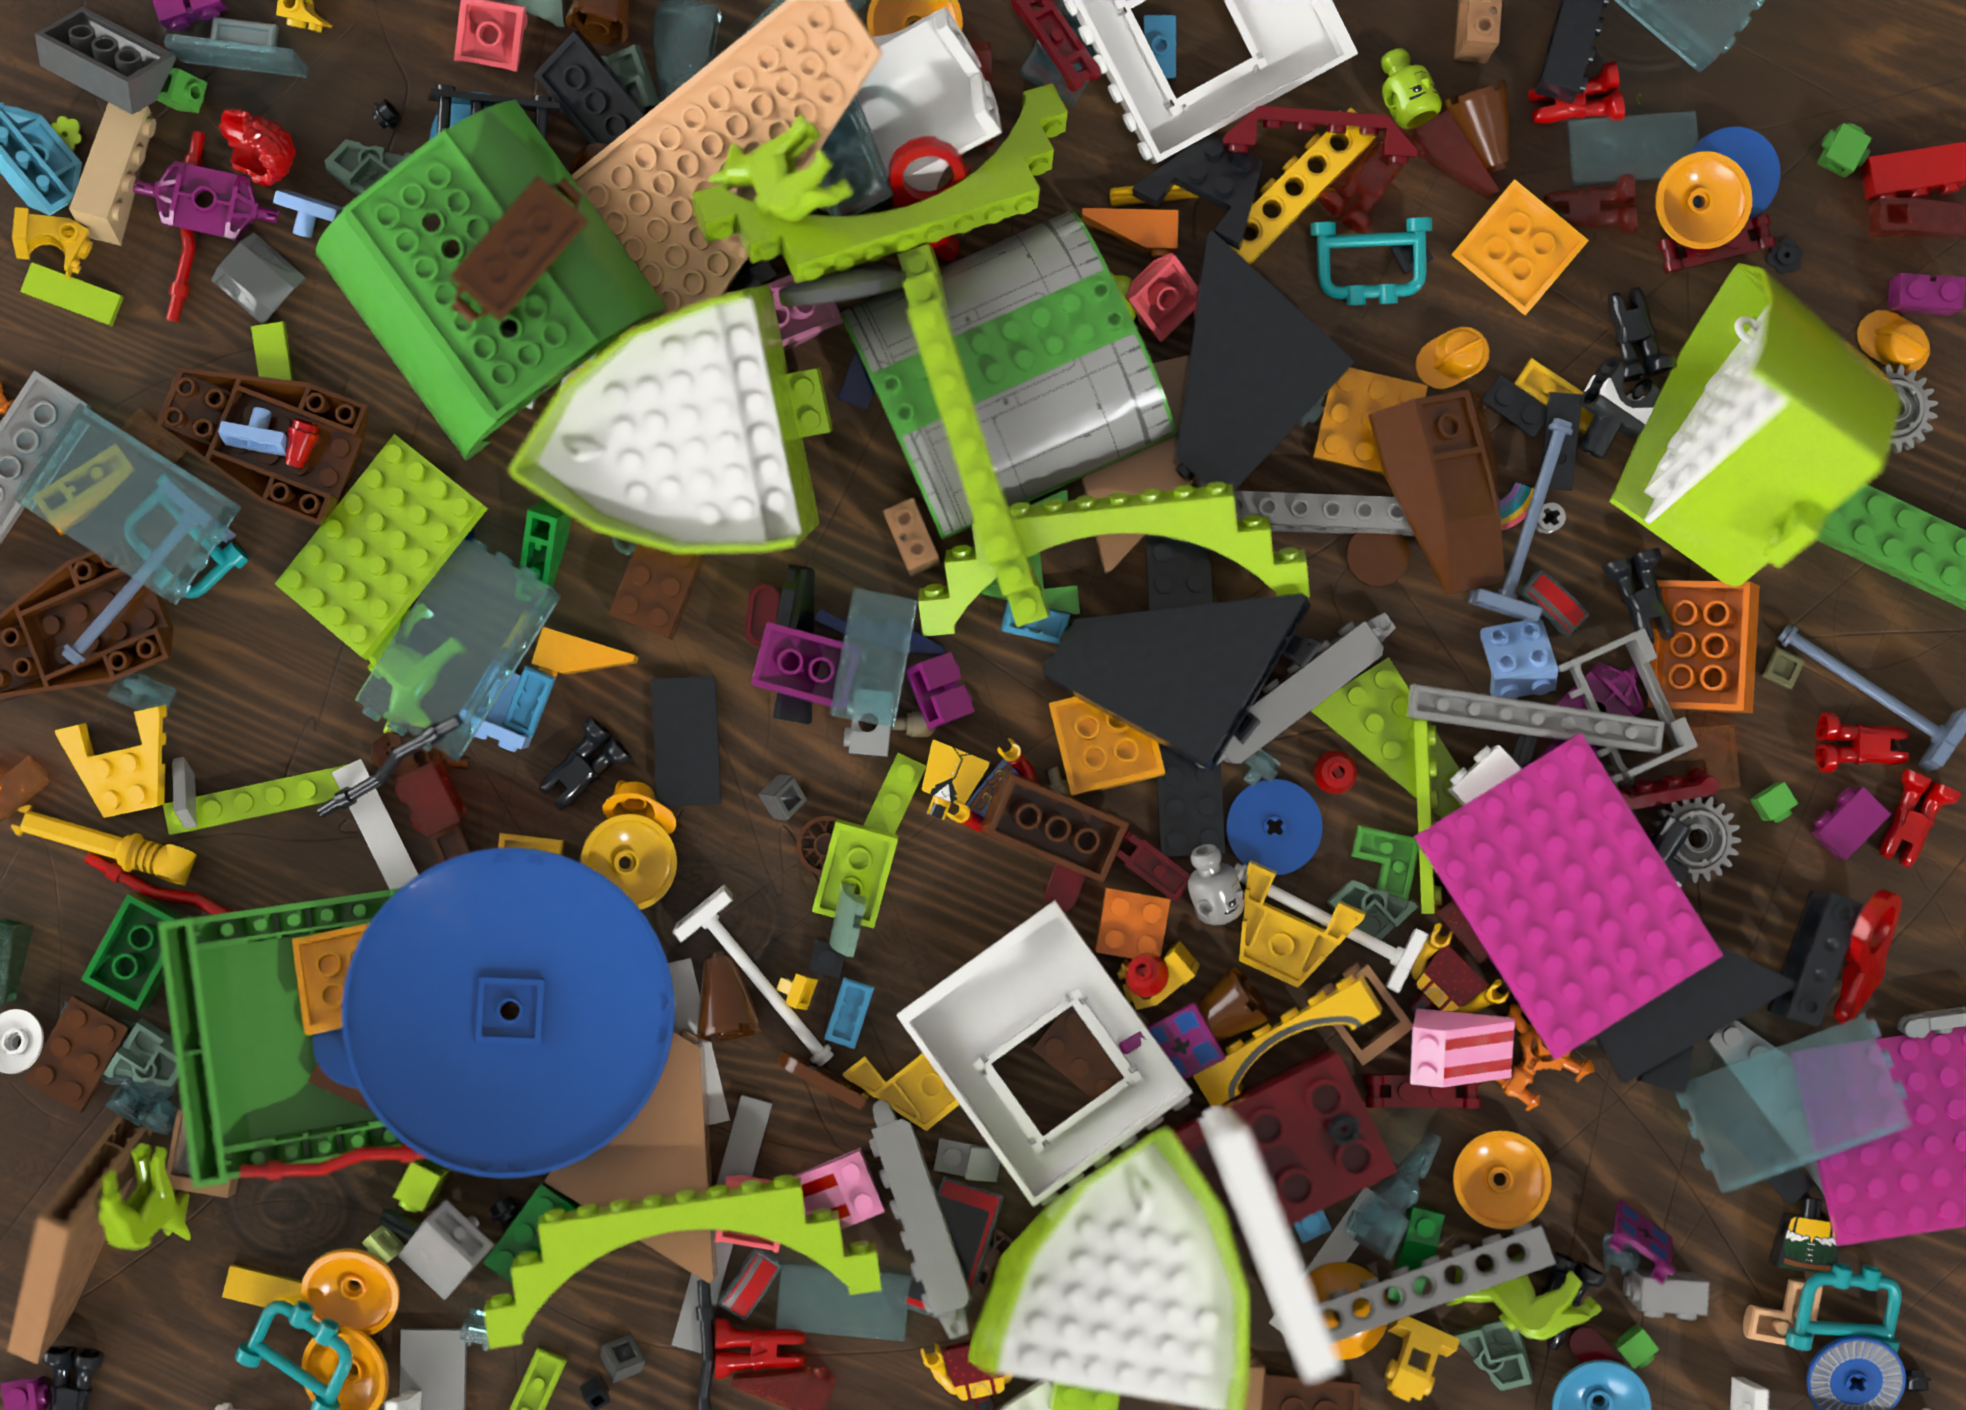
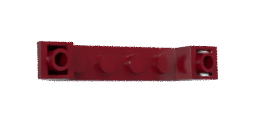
M1258 106L1222 138V145L1229 146L1228 151L1247 153L1248 147L1254 148L1256 145L1257 122H1263V128L1282 129V124H1293L1297 131H1314V126L1327 127L1328 133L1346 134L1347 129H1359V135L1378 136L1379 131H1384L1381 157L1389 158V163L1408 164L1409 159H1415L1418 152L1389 115Z

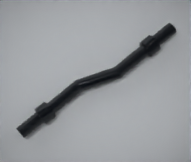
M456 713L440 723L434 722L423 728L421 734L394 748L376 774L351 788L345 787L337 791L333 798L317 807L318 814L321 817H326L340 808L347 809L357 803L358 798L383 785L403 758L428 744L435 745L445 739L447 733L462 726L464 723L462 717Z
M701 1279L697 1280L699 1306H696V1320L700 1321L702 1365L697 1398L698 1410H711L710 1394L715 1365L713 1320L716 1319L715 1305H712L710 1284Z

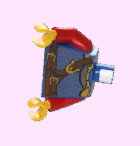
M1008 739L1012 744L1008 752H1003L1000 747L997 748L998 753L1004 759L966 804L958 800L953 801L959 805V812L956 815L947 812L949 818L958 823H963L976 832L984 833L980 826L1005 769L1038 782L1033 766L1022 754L1020 747L1013 739Z

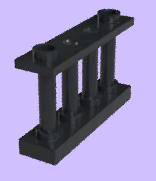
M443 84L436 85V89L430 88L428 93V101L438 102L437 134L444 129L450 128L452 103L471 105V116L483 110L484 107H490L505 101L517 100L524 111L535 112V126L547 141L548 114H557L560 109V102H552V97L535 95L533 99L460 92L456 91L455 86Z
M1810 890L1780 975L1793 980L1796 987L1771 1000L1767 1011L1801 1023L1803 1021L1816 1027L1820 1026L1863 903L1830 892V895L1827 896Z

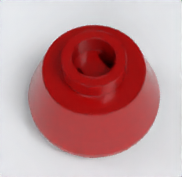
M1336 750L1326 752L1315 763L1314 779L1317 785L1327 793H1344L1354 785L1357 779L1356 763L1345 752Z
M1150 953L1140 954L1133 958L1125 971V981L1128 988L1140 997H1152L1159 994L1166 987L1169 979V970L1164 960Z

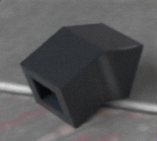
M763 260L748 269L735 281L742 290L774 282L777 274L769 262Z
M600 1372L581 1384L580 1390L583 1400L591 1410H598L611 1402L608 1393L610 1389Z

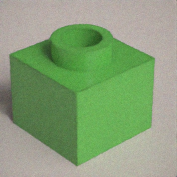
M1775 782L1749 799L1762 821L1774 820L1775 823L1789 817L1792 814L1790 809L1798 804L1785 782Z
M1638 1324L1633 1325L1611 1343L1624 1361L1633 1369L1637 1367L1643 1368L1650 1364L1655 1358L1654 1354L1659 1350L1645 1330Z

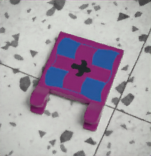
M1195 1002L1147 1026L1184 1079L1226 1059L1223 1050L1210 1031ZM1141 1031L1119 1043V1048L1123 1054H1128L1142 1045L1141 1038L1146 1040Z
M1620 1199L1616 1203L1615 1227L1609 1246L1620 1254L1626 1242L1631 1244L1656 1263L1651 1277L1663 1285L1668 1274L1673 1275L1676 1270L1671 1265L1672 1237Z

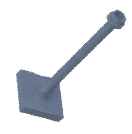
M1554 418L1553 422L1549 424L1548 429L1553 431L1503 589H1499L1497 594L1484 589L1470 590L1467 603L1523 621H1539L1542 608L1516 600L1518 595L1515 594L1565 435L1571 436L1573 432L1571 422Z
M167 480L159 490L185 511L182 515L184 519L72 646L67 643L64 646L65 650L61 654L77 666L80 662H84L87 659L83 653L194 527L198 529L202 525L206 530L227 544L236 536L233 531L205 507L171 481Z
M1788 623L1777 638L1782 642L1781 645L1786 647L1790 643L1931 736L1930 741L1932 743L1918 762V767L1926 772L1943 767L1966 733V707L1952 713L1944 725L1940 724L1938 726L1798 634V626H1792Z

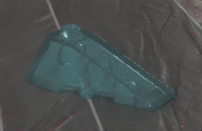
M667 0L658 2L652 34L661 102L712 62L721 19L718 5L696 0Z
M1430 1131L1396 1167L1398 1172L1386 1177L1360 1204L1357 1211L1352 1210L1345 1225L1348 1228L1346 1234L1351 1239L1386 1259H1392L1409 1220L1405 1219L1406 1209H1409L1417 1202L1420 1194V1185L1417 1184L1418 1179H1424L1428 1174L1442 1139L1440 1136Z

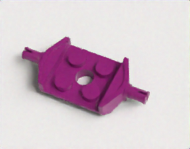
M175 161L167 168L159 182L156 181L154 184L136 179L134 183L136 185L133 188L134 193L152 196L156 199L161 222L166 227H169V225L230 238L232 241L238 242L254 220L258 219L277 224V217H279V210L259 207L255 200L250 178ZM203 191H208L214 196L213 203L206 208L199 207L196 204L198 194Z
M1596 663L1584 676L1595 701L1602 705L1604 713L1636 717L1644 709L1641 696L1635 685L1637 682L1635 679L1640 675L1634 663L1623 672L1613 667ZM1577 685L1556 704L1558 706L1587 710L1581 695L1573 699L1570 698L1569 693L1578 689ZM1552 739V744L1538 758L1566 741ZM1589 744L1594 753L1604 748V746Z

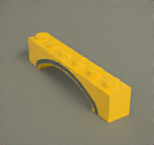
M1352 975L1342 979L1335 984L1337 987L1335 991L1328 995L1324 991L1314 995L1307 1000L1309 1003L1307 1007L1300 1011L1294 1007L1280 1016L1282 1021L1272 1027L1269 1023L1262 1025L1252 1032L1254 1037L1243 1043L1240 1038L1224 1048L1226 1051L1225 1060L1193 1075L1211 1107L1221 1105L1241 1094L1244 1088L1241 1080L1247 1070L1264 1052L1281 1040L1300 1031L1323 1025L1345 1024L1354 1030L1380 1015L1382 1006L1363 975L1356 979Z

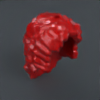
M232 108L225 109L221 115L222 119L218 127L222 131V135L228 139V146L233 147L232 158L230 159L232 168L244 174L247 173L254 183H260L261 186L272 187L275 182H279L283 177H286V174L290 172V166H292L293 158L296 154V148L293 146L291 135L283 130L276 121H271L257 115L254 116L247 111H243L241 108L237 110Z

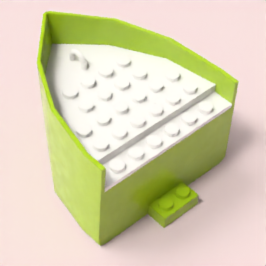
M1738 263L1732 269L1676 358L1677 367L1670 370L1658 393L1652 413L1636 439L1621 478L1610 499L1612 504L1717 579L1733 587L1742 585L1769 562L1778 568L1784 565L1820 535L1829 512L1881 470L1891 446L1901 407L1900 397L1886 374L1766 270Z
M768 284L737 290L709 299L629 331L565 382L512 462L510 473L516 480L595 531L670 552H765L796 546L819 525L818 510L802 437L828 433L833 430L820 367L788 372L773 295Z
M1162 1128L1059 1194L1045 1206L1003 1252L973 1328L968 1362L992 1374L999 1372L1052 1381L1053 1386L1049 1409L1118 1410L1120 1393L1214 1410L1244 1409L1248 1384L1249 1294L1226 1212L1170 1129Z

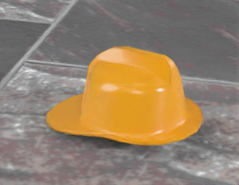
M1878 310L1867 314L1859 323L1857 341L1861 349L1868 356L1883 365L1890 364L1893 371L1897 366L1903 365L1904 374L1913 369L1916 371L1920 370L1927 362L1930 354V343L1924 330L1919 325L1887 310Z
M1458 327L1442 334L1421 348L1416 359L1418 376L1426 385L1436 389H1446L1476 375L1487 364L1490 350L1487 340L1480 332L1470 327Z
M620 780L616 784L613 795L606 799L603 804V813L608 819L623 814H635L655 821L668 835L672 834L676 828V818L673 812L657 802L651 787L642 782Z

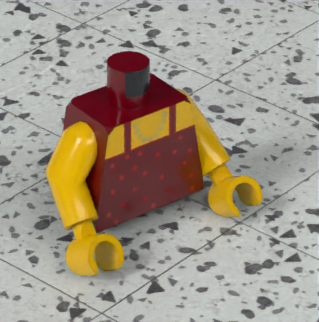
M1437 923L1431 936L1425 940L1411 968L1413 977L1411 984L1421 994L1409 1005V1008L1415 1014L1417 1008L1429 1010L1436 1008L1439 1011L1472 1014L1483 1010L1493 1003L1504 1002L1509 996L1510 991L1505 994H1500L1496 991V988L1503 981L1500 979L1496 980L1489 989H1486L1489 984L1448 945L1453 934L1452 931L1447 936L1439 935L1438 932L1442 924Z
M971 1341L943 1346L941 1350L939 1344L935 1343L936 1351L931 1354L925 1353L924 1348L921 1349L924 1364L930 1368L934 1378L949 1394H957L960 1401L974 1399L976 1410H995L992 1394L1004 1392V1384L1009 1383L1014 1376L999 1372L992 1374L968 1362Z

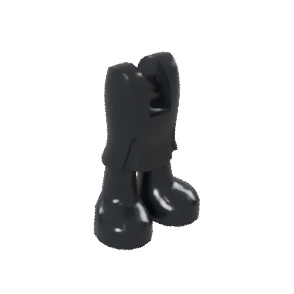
M1634 287L1629 290L1632 310L1626 311L1623 298L1619 292L1608 294V309L1617 336L1616 346L1620 349L1621 360L1626 364L1623 383L1639 380L1645 375L1647 377L1659 375L1677 367L1675 357L1672 354L1661 353L1655 338L1657 333L1652 326L1648 303L1640 287ZM1637 344H1641L1644 365L1638 358L1635 348Z
M1660 548L1650 549L1631 558L1625 557L1602 566L1605 576L1614 581L1621 592L1622 602L1630 613L1634 631L1645 628L1651 644L1654 643V633L1649 621L1654 618L1657 630L1663 640L1675 637L1673 620L1663 600L1662 587H1658L1654 569L1662 559ZM1632 568L1642 587L1639 591L1636 590L1633 581Z
M589 716L583 723L585 736L575 749H570L566 758L544 777L538 787L544 795L555 788L560 781L567 787L554 802V805L560 811L572 805L589 785L601 779L600 775L614 764L624 766L633 759L625 746L616 738H612L607 743L603 751L592 763L587 759L612 736V733L592 716Z
M1551 1250L1556 1264L1550 1266L1549 1278L1546 1287H1542V1295L1560 1289L1566 1281V1274L1571 1270L1572 1272L1574 1270V1274L1582 1282V1286L1571 1306L1577 1307L1581 1305L1580 1301L1589 1287H1600L1604 1284L1607 1276L1601 1271L1581 1261L1576 1262L1568 1255ZM1570 1327L1548 1338L1547 1347L1557 1351L1565 1341Z
M66 1345L50 1346L42 1357L43 1364L53 1367L54 1373L53 1385L50 1386L51 1403L49 1410H88L89 1398L93 1391L91 1384L94 1372L102 1367L105 1354L102 1351L93 1348H81L76 1351V1347ZM73 1363L76 1367V1383L70 1382Z

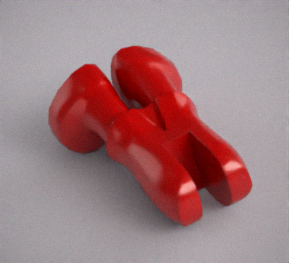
M1616 61L1604 63L1599 74L1588 79L1584 93H1578L1572 104L1536 94V87L1528 91L1531 103L1555 100L1556 105L1534 110L1532 112L1533 123L1547 124L1571 118L1585 119L1588 116H1604L1612 121H1621L1625 118L1623 95L1621 92H1618L1619 71ZM1609 94L1600 99L1586 101V96Z
M1821 713L1815 733L1818 741H1851V747L1830 744H1818L1816 746L1815 759L1818 770L1821 773L1834 772L1839 763L1854 762L1855 765L1862 763L1898 765L1909 761V752L1890 750L1891 741L1909 740V730L1897 726H1865L1860 723L1846 725L1840 723L1839 717L1834 713Z
M1904 769L1901 777L1904 787L1899 806H1895V815L1883 837L1879 855L1886 859H1891L1903 839L1907 842L1900 855L1899 864L1910 869L1922 851L1928 832L1935 825L1933 821L1943 805L1956 804L1962 794L1950 787L1932 782L1931 779L1919 773ZM1927 790L1920 812L1914 811L1921 795Z
M716 1317V1349L750 1346V1353L716 1350L715 1379L727 1378L731 1372L740 1369L752 1368L755 1371L767 1367L797 1368L805 1365V1354L782 1352V1345L805 1343L806 1332L798 1329L760 1330L754 1328L753 1330H739L733 1328L727 1318Z

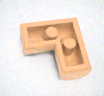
M1795 1277L1788 1278L1782 1310L1749 1305L1743 1320L1745 1337L1786 1345V1332L1788 1328L1795 1327L1801 1292L1807 1280ZM1823 1286L1816 1290L1810 1321H1817Z

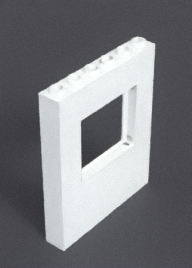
M1063 0L1071 16L1076 15L1081 25L1078 31L1083 42L1086 45L1091 44L1096 54L1093 59L1099 66L1101 74L1105 73L1111 83L1108 86L1109 93L1115 103H1121L1125 114L1122 116L1130 132H1136L1140 140L1137 146L1145 161L1150 159L1152 164L1164 160L1252 112L1258 106L1267 104L1358 54L1332 0H1224L1252 58L1176 99L1131 11V8L1146 0Z
M1056 900L1042 908L896 1015L1033 1207L1038 1203H1041L1043 1206L1050 1203L1059 1195L1056 1190L1066 1183L1069 1187L1075 1185L1085 1177L1084 1170L1091 1165H1094L1095 1168L1103 1165L1111 1158L1109 1152L1118 1146L1122 1149L1128 1147L1137 1140V1132L1144 1127L1148 1130L1156 1127L1164 1120L1162 1114L1171 1108L1174 1111L1181 1109L1190 1102L1188 1096L1193 1093L1191 1087L1153 1037L1145 1023ZM1073 1005L1122 1073L1124 1079L1042 1136L991 1063ZM1141 1031L1146 1040L1140 1037L1141 1046L1128 1054H1123L1119 1048V1043Z
M1218 1105L1203 1112L1205 1117L1198 1119L1286 1344L1307 1382L1340 1370L1341 1368L1246 1128L1229 1107L1224 1109L1222 1105Z

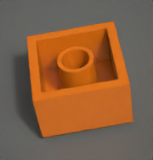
M1105 887L1094 951L1131 959L1145 953L1161 957L1170 899Z

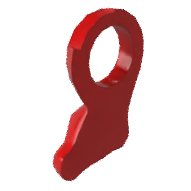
M923 136L909 140L895 151L889 163L888 178L892 196V210L914 205L957 185L971 175L972 165L965 166L961 154L950 143L937 139L936 136ZM931 156L945 160L952 167L953 174L948 183L940 189L919 191L911 187L904 180V171L914 160ZM950 235L937 242H928L911 248L914 249L929 244L938 259L944 262H952L959 254V240L954 235Z
M1886 889L1878 890L1864 907L1854 927L1850 948H1847L1844 959L1849 964L1843 970L1841 993L1835 1004L1833 1015L1834 1019L1844 1027L1850 1026L1860 1009L1881 984L1885 974L1886 958L1902 905L1899 894Z

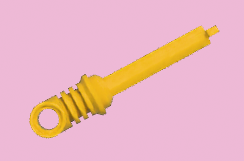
M25 805L17 810L25 814L21 827L11 825L17 836L21 837L24 832L116 859L117 863L122 866L123 871L140 870L141 872H147L162 880L186 886L197 854L175 845L166 844L163 846V844L148 841L139 833L122 838L33 812L31 805Z

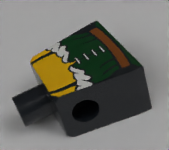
M1803 1196L1800 1215L1783 1213L1770 1252L1769 1263L1780 1268L1814 1273L1831 1272L1833 1264L1839 1263L1838 1246L1835 1243L1831 1222L1829 1219L1820 1218L1822 1199Z

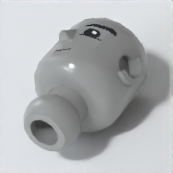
M1204 844L1193 850L1191 862L1196 870L1189 877L1188 890L1197 918L1208 925H1223L1235 920L1242 913L1245 905L1244 891L1241 889L1235 868L1231 865L1220 863V850L1213 844Z

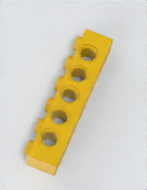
M1351 107L1346 111V112L1357 113V112H1356L1355 110H1353ZM1347 129L1346 134L1328 133L1326 131L1320 136L1316 133L1304 146L1307 151L1300 158L1296 155L1293 156L1282 168L1285 173L1277 181L1271 178L1259 191L1262 196L1252 204L1247 227L1255 230L1257 238L1252 241L1243 239L1240 250L1232 246L1230 247L1251 265L1374 142L1377 136L1359 135V129ZM1333 138L1342 139L1346 149L1342 151L1333 149L1330 145V140ZM1311 160H1317L1323 165L1324 170L1321 173H1313L1309 170L1307 163ZM1290 182L1298 184L1301 188V194L1297 196L1288 194L1285 190V185ZM1265 205H1273L1278 209L1279 216L1268 218L1264 215L1262 208Z

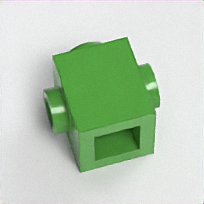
M172 68L157 101L177 111L199 113L204 100L207 82L179 68Z
M1843 123L1835 130L1830 129L1821 143L1824 150L1817 164L1846 178L1854 172L1857 166L1861 167L1871 151L1867 146L1872 138L1864 134L1865 131L1855 124Z

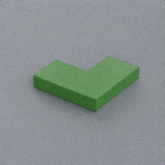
M1357 825L1351 857L1382 863L1376 889L1408 901L1419 853V845L1415 838Z

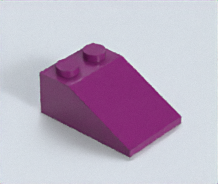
M767 622L750 685L838 710H844L861 647Z

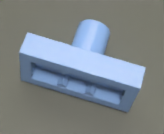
M287 189L276 190L273 200L275 204L298 211L293 233L307 238H312L317 217L332 222L343 211V207Z
M260 407L253 408L248 426L221 421L218 434L226 446L280 456L286 455L287 437L285 433L268 430L272 417L271 411Z

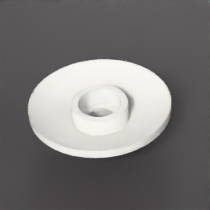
M12 1009L0 1014V1072L16 1074L27 1070L35 1063L42 1051L44 1042L42 1026L39 1020L28 1011ZM21 1039V1044L18 1048V1041Z

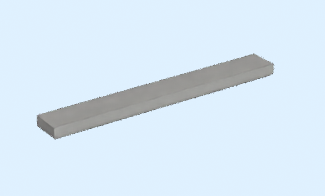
M1418 684L1410 685L1407 717L1564 741L1569 740L1578 733H1582L1588 744L1651 754H1661L1665 721Z
M744 1094L741 1095L716 1185H725L727 1176H753L773 1102ZM716 1242L718 1275L710 1283L712 1305H715V1309L732 1252V1243ZM691 1273L672 1345L702 1354L700 1321L696 1320V1306H699L697 1280H701V1278Z

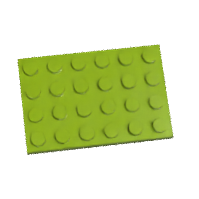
M394 434L283 572L275 585L358 655L368 660L488 508Z

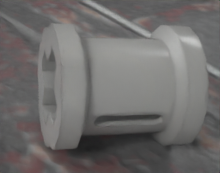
M1554 502L1544 504L1535 530L1539 533L1549 534L1560 529L1566 520L1564 509ZM1552 513L1554 518L1550 523L1545 524L1542 520L1545 518V514Z

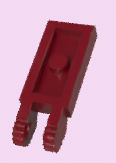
M1126 830L1123 838L1137 847L1130 857L1119 847L1116 856L1125 862L1124 865L1176 903L1187 889L1191 874L1146 840H1140L1130 831Z

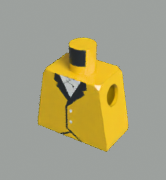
M933 739L922 785V791L934 795L927 814L945 820L951 803H954V800L966 804L988 769L990 762Z

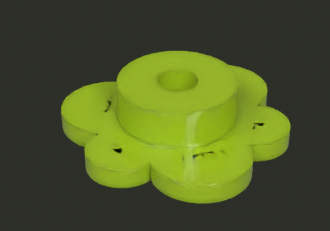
M60 116L57 119V123L50 124L72 152H74L76 144L82 142V135L79 133L81 130L80 122L77 119L68 120L67 117Z

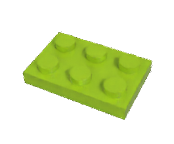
M837 819L812 912L834 918L841 883L854 884V894L866 896V907L862 915L861 925L874 929L899 835Z

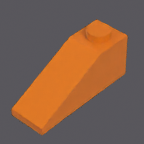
M1082 208V222L1143 254H1151V258L1158 259L1170 253L1176 254L1178 210Z

